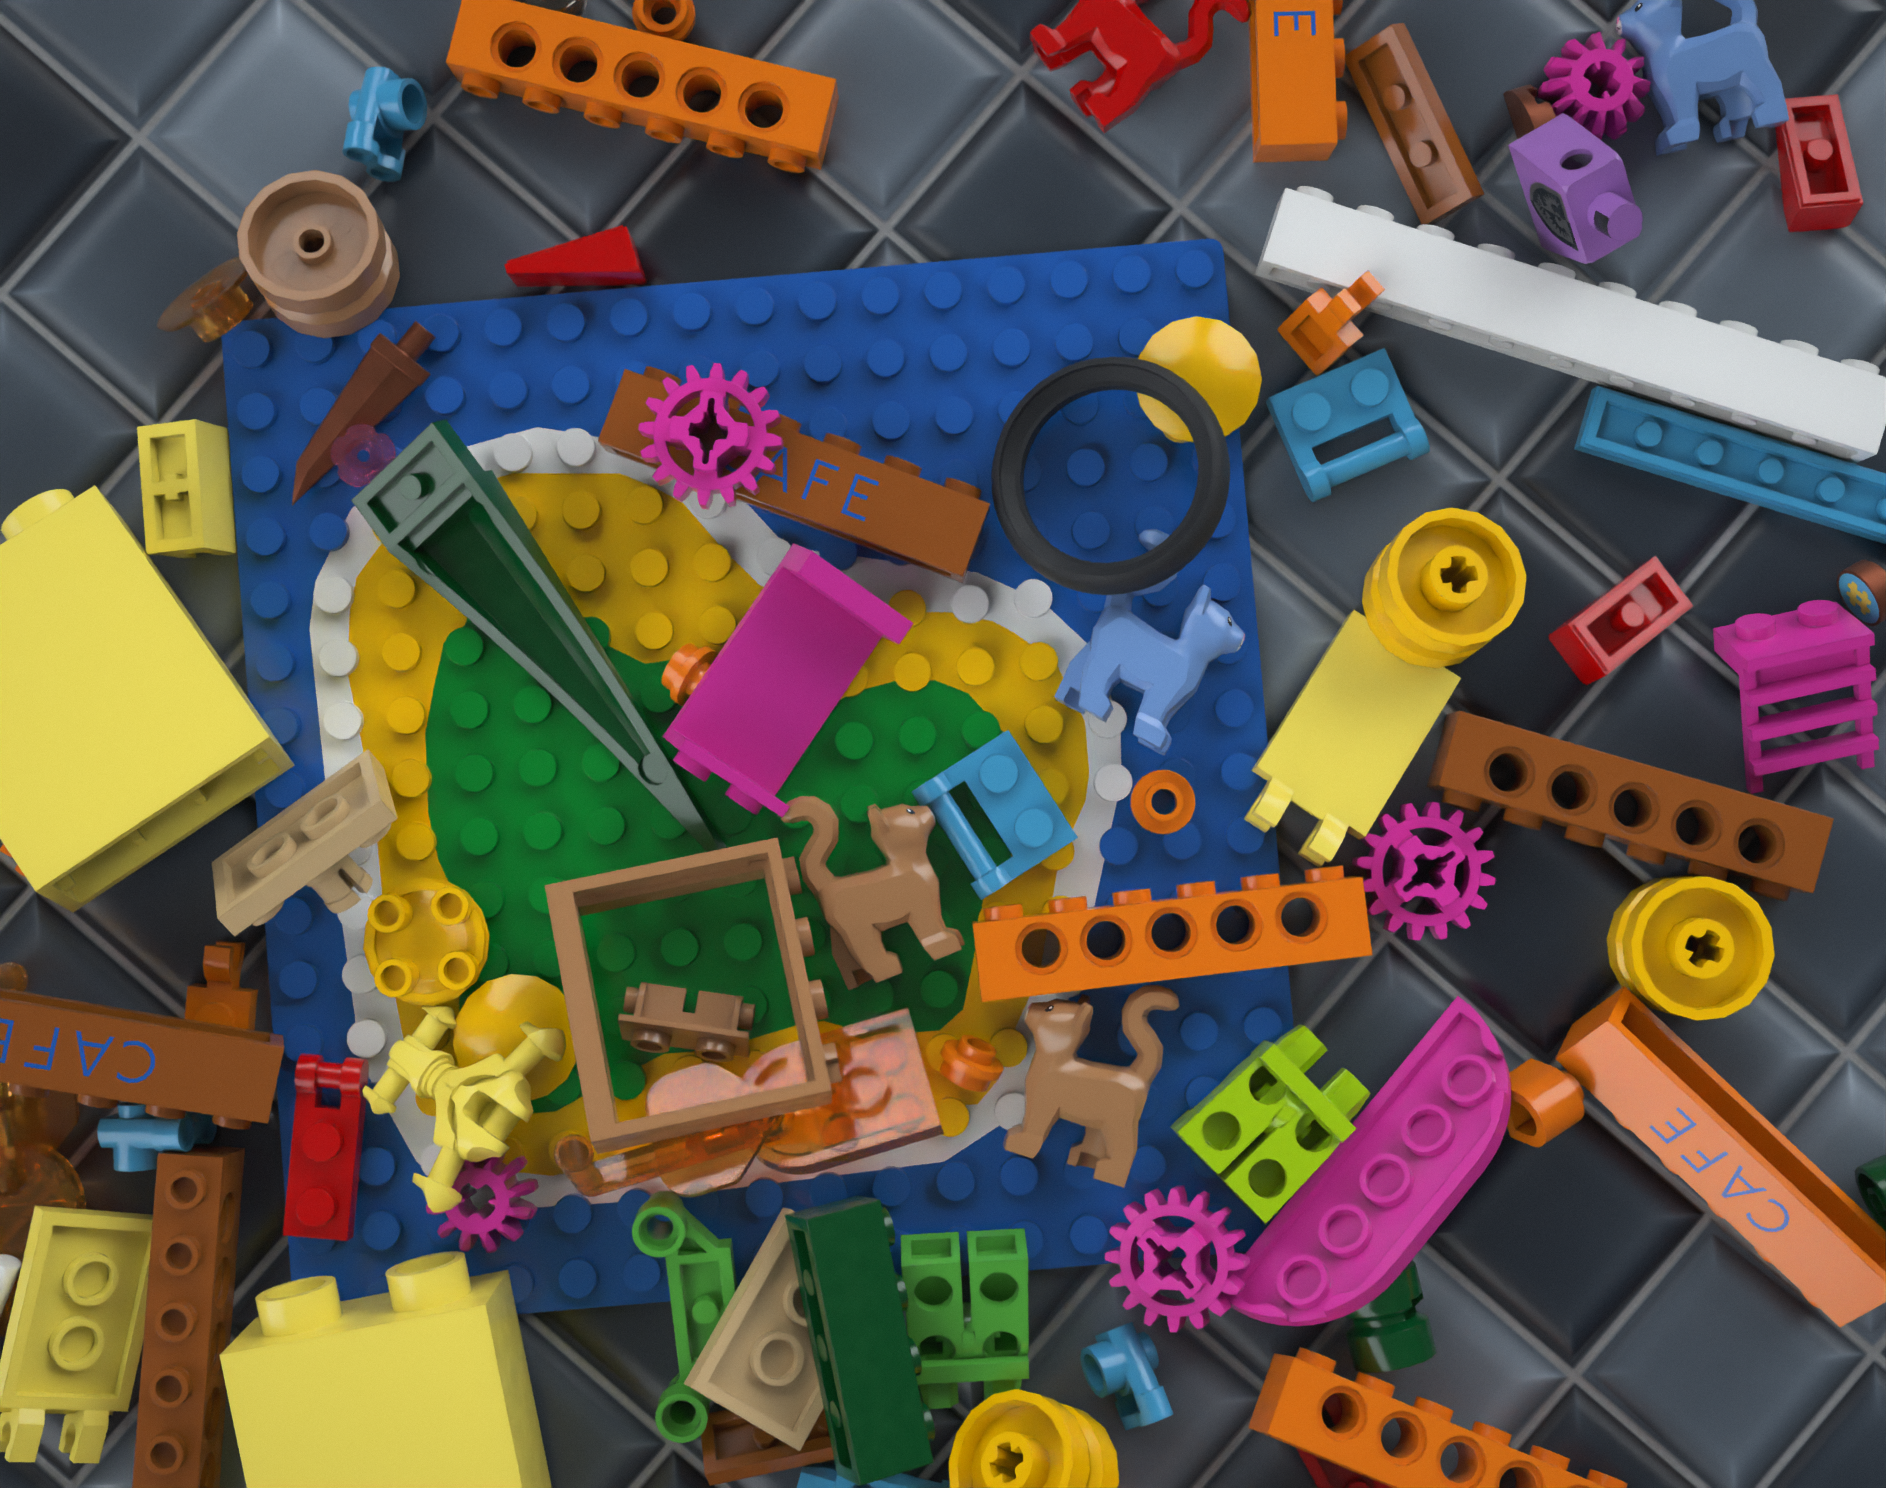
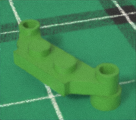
M658 1191L651 1195L647 1202L637 1211L632 1227V1237L635 1245L646 1255L665 1257L679 1372L659 1398L655 1421L658 1430L665 1438L677 1443H686L697 1439L704 1432L709 1416V1403L712 1400L686 1386L684 1382L738 1287L732 1238L718 1239L684 1207L681 1198L671 1191ZM664 1215L670 1221H660L655 1216Z

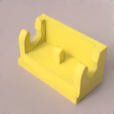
M196 419L137 427L146 554L176 558H196V553H210L223 556L237 554L228 428Z

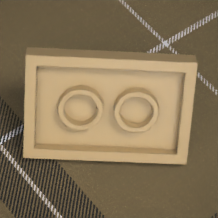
M369 749L212 861L217 919L234 936L251 924L259 926L272 919L282 908L284 900L305 885L312 887L324 900L323 903L332 913L344 912L361 900L351 890L353 886L360 893H368L373 879L348 854L359 846L367 848L377 843L387 834L392 822L398 819L384 767Z
M782 1208L684 1384L800 1451L824 1407L785 1214L795 1211Z

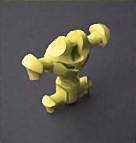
M423 1005L421 1008L428 1012V1014L412 1036L408 1034L403 1040L399 1039L393 1044L388 1054L390 1056L386 1064L389 1066L373 1089L365 1085L362 1092L363 1096L370 1103L374 1114L378 1115L394 1113L397 1106L394 1103L409 1083L412 1090L420 1098L431 1097L436 1101V1122L433 1142L441 1147V1150L428 1177L413 1173L412 1182L423 1190L428 1207L433 1213L451 1210L461 1202L462 1195L453 1189L452 1186L465 1160L479 1162L491 1157H502L510 1148L504 1141L518 1121L522 1119L528 1123L534 1110L531 1104V1087L525 1076L545 1056L556 1062L562 1060L566 1049V1038L563 1030L538 1028L526 1021L519 1026L528 1037L506 1059L501 1054L496 1053L468 1067L458 1068L454 1065L455 1061L451 1054L441 1050L433 1051L449 1028L453 1030L457 1026L454 1010L448 1006Z

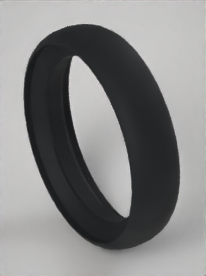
M1103 357L1081 361L1064 367L1039 382L1024 396L1010 414L1000 434L993 458L991 474L993 502L1001 527L1013 548L1027 564L1047 579L1063 587L1089 594L1116 595L1140 591L1154 586L1182 570L1199 554L1212 537L1222 517L1229 493L1230 460L1227 443L1220 423L1207 401L1195 388L1174 372L1155 363L1129 357ZM1107 390L1138 392L1148 395L1168 406L1187 426L1193 438L1198 458V480L1193 501L1186 516L1176 530L1161 544L1140 556L1109 563L1090 562L1072 557L1051 545L1038 531L1029 514L1024 495V469L1031 445L1042 427L1055 413L1080 397Z

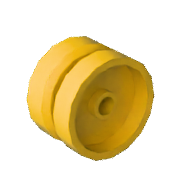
M1457 508L1426 512L1405 526L1393 538L1392 542L1386 545L1377 555L1365 575L1362 605L1370 630L1387 651L1408 664L1434 669L1462 663L1512 624L1524 603L1526 572L1519 549L1501 526L1480 513Z
M1681 875L1654 878L1632 890L1614 912L1607 935L1609 964L1621 987L1625 986L1648 1008L1697 1021L1725 1018L1749 1005L1767 983L1775 956L1772 927L1758 902L1737 885L1706 876L1693 877ZM1689 937L1692 941L1691 951L1685 949Z
M1019 1389L993 1394L972 1409L955 1435L949 1458L950 1488H1118L1119 1484L1117 1452L1106 1429L1085 1411L1060 1404L1056 1400L1040 1394Z

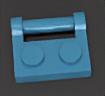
M1385 348L1275 394L1266 400L1267 407L1302 487L1311 502L1331 495V488L1404 456H1407L1409 460H1413L1430 452L1426 433L1414 416ZM1387 417L1389 418L1395 432L1394 434L1322 465L1317 461L1313 449Z
M1009 730L1003 732L911 792L919 806L927 805L934 814L937 822L974 877L975 881L970 885L980 900L991 895L1078 838ZM964 781L1012 854L1011 858L996 866L949 793L951 789Z

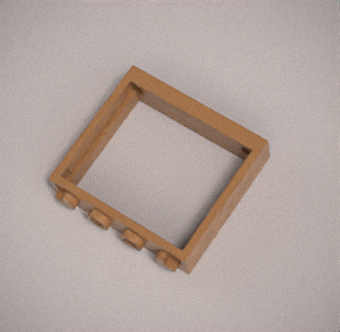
M778 837L545 885L589 1135L597 1154L832 1103L830 1084L842 1081L837 1051L834 1043L825 1045L821 1043L817 1020L829 1018L821 979L808 982L804 957L815 955L811 930L807 917L795 919L790 896L802 894L798 869L796 868L794 856L782 859ZM765 878L807 1082L619 1122L581 916Z

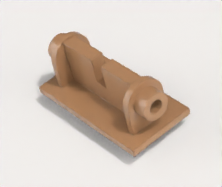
M641 982L639 988L627 987L624 999V1012L634 1013V1016L619 1014L618 1023L622 1040L631 1041V1046L651 1053L668 1052L670 1046L695 1050V1055L714 1062H730L734 1056L749 1058V1032L740 1031V1029L752 1030L756 1005L744 1003V996L699 991L695 1013L683 1012L687 994L685 988Z

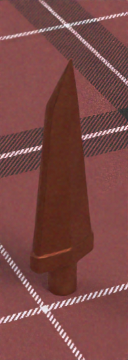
M417 321L413 323L396 345L381 333L372 341L366 355L296 461L292 506L418 386L421 387L431 375L416 361L436 337Z

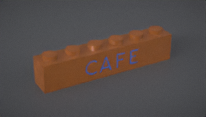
M649 366L645 367L643 375L625 369L598 438L600 445L609 453L657 470L662 465L661 461L648 463L641 456L640 451L654 444V439H649L639 432V423L655 422L656 415L648 408L646 401L648 397L656 398L663 402L666 400L669 394L662 381L669 377L680 386L682 380L670 373ZM700 397L686 403L675 416L684 417L699 405ZM729 398V415L733 420L755 427L751 415L739 411L741 404ZM715 414L708 432L696 435L705 447L708 459L709 451L713 450L715 440L727 438L718 426ZM779 414L782 422L768 429V433L782 438L784 442L783 449L767 451L766 457L773 462L777 470L774 475L758 471L754 478L760 492L753 495L741 486L735 490L736 500L963 583L990 510V503L979 500L982 490L953 478H946L943 486L919 477L922 470L919 466L894 456L886 455L883 464L860 456L859 453L862 446L835 434L826 433L822 442L799 433L802 424ZM669 446L674 462L682 470L694 476V457L690 452ZM737 456L723 468L722 477L739 469L748 459V456Z
M0 988V1082L9 1083V1092L33 1098L49 1097L50 1090L78 1094L77 1102L91 1107L106 1109L117 1108L119 1101L145 1104L146 1113L168 1119L185 1118L186 1111L213 1115L212 1122L214 1124L232 1129H250L253 1121L268 1124L284 1051L283 1035Z

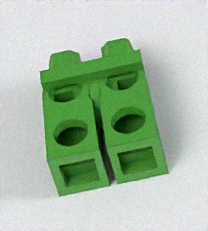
M1025 1228L967 1231L970 1302H963L959 1232L901 1235L902 1279L908 1294V1309L906 1310L908 1337L914 1340L920 1354L922 1371L919 1376H916L923 1401L929 1409L951 1408L953 1405L958 1404V1383L983 1381L984 1400L996 1393L1014 1389L1020 1390L1022 1379H1029L1028 1253Z

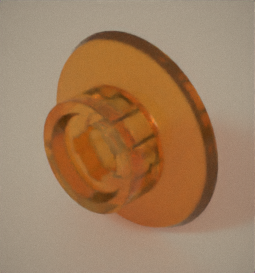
M239 256L210 270L185 289L162 313L157 322V327L165 332H173L190 325L203 342H210L221 337L240 323L251 311L254 303L239 286L248 275Z

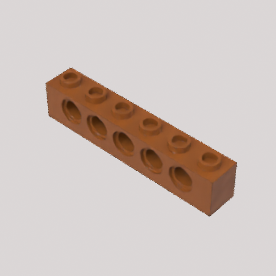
M1463 711L1446 715L1426 786L1443 791L1441 802L1456 808L1479 812L1481 803L1505 809L1503 820L1515 825L1541 830L1544 820L1567 827L1564 838L1598 848L1603 847L1605 838L1627 844L1626 856L1664 866L1666 857H1672L1689 862L1687 873L1690 875L1712 877L1726 882L1728 874L1751 880L1749 892L1781 901H1788L1790 892L1814 893L1834 820L1831 817ZM1499 755L1507 757L1514 764L1516 770L1515 781L1506 791H1502L1494 786L1489 776L1490 765ZM1561 773L1570 776L1577 788L1575 801L1566 809L1560 807L1554 801L1551 793L1552 783ZM1623 791L1630 793L1635 798L1638 806L1637 816L1628 826L1621 824L1614 814L1615 799ZM1685 809L1693 812L1699 823L1697 836L1688 844L1680 839L1676 831L1677 818ZM1747 827L1752 828L1757 833L1760 841L1759 851L1751 861H1747L1741 855L1738 848L1739 836Z
M193 1145L191 1150L187 1152L162 1151L158 1153L132 1488H219L227 1390L219 1355L230 1345L245 1148Z

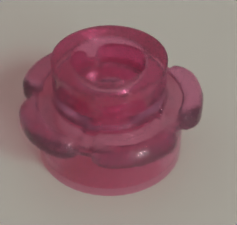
M357 424L349 427L344 437H337L331 448V460L339 468V477L347 484L355 487L369 484L396 456L395 446L390 437L385 433L379 434L375 432V428L367 424ZM361 450L368 451L370 454L369 460L366 462L360 461L357 458L358 452Z

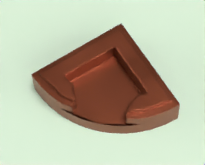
M1525 85L1503 93L1517 139L1556 117L1550 103L1543 102L1537 104L1535 97L1537 96L1538 89L1532 85Z

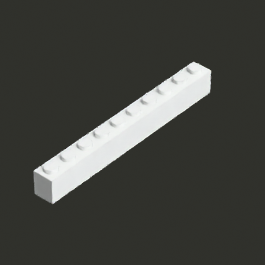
M1299 186L1296 191L1285 188L1276 206L1255 272L1257 276L1310 293H1315L1323 287L1333 299L1343 289L1347 290L1361 275L1369 270L1385 290L1364 310L1853 464L1877 455L1886 426V377L1878 375L1880 369L1874 364L1856 359H1843L1839 363L1818 356L1819 349L1802 341L1782 340L1779 344L1757 337L1758 330L1755 327L1742 322L1725 320L1721 321L1720 324L1706 321L1696 317L1697 311L1694 308L1682 303L1663 301L1659 305L1635 298L1636 291L1622 284L1601 282L1599 286L1575 279L1576 273L1562 265L1540 263L1538 267L1516 261L1514 260V252L1502 246L1479 244L1478 248L1459 243L1454 241L1455 235L1452 232L1438 226L1422 224L1415 229L1393 222L1394 216L1390 212L1378 207L1360 205L1357 207V210L1333 203V196L1318 188Z

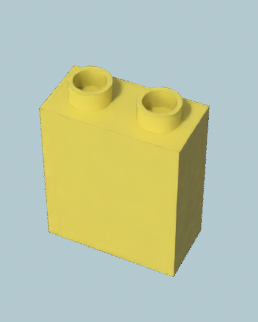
M95 485L75 498L66 489H54L28 499L14 509L3 522L1 531L7 541L0 544V839L35 892L71 912H75L295 766L151 557L146 554V550L133 531Z
M463 1252L434 1253L399 1263L385 1272L389 1289L388 1293L340 1301L336 1278L333 1276L308 1277L269 1288L258 1294L255 1298L259 1317H256L219 1355L247 1488H552L509 1271L503 1270L469 1277L466 1258Z

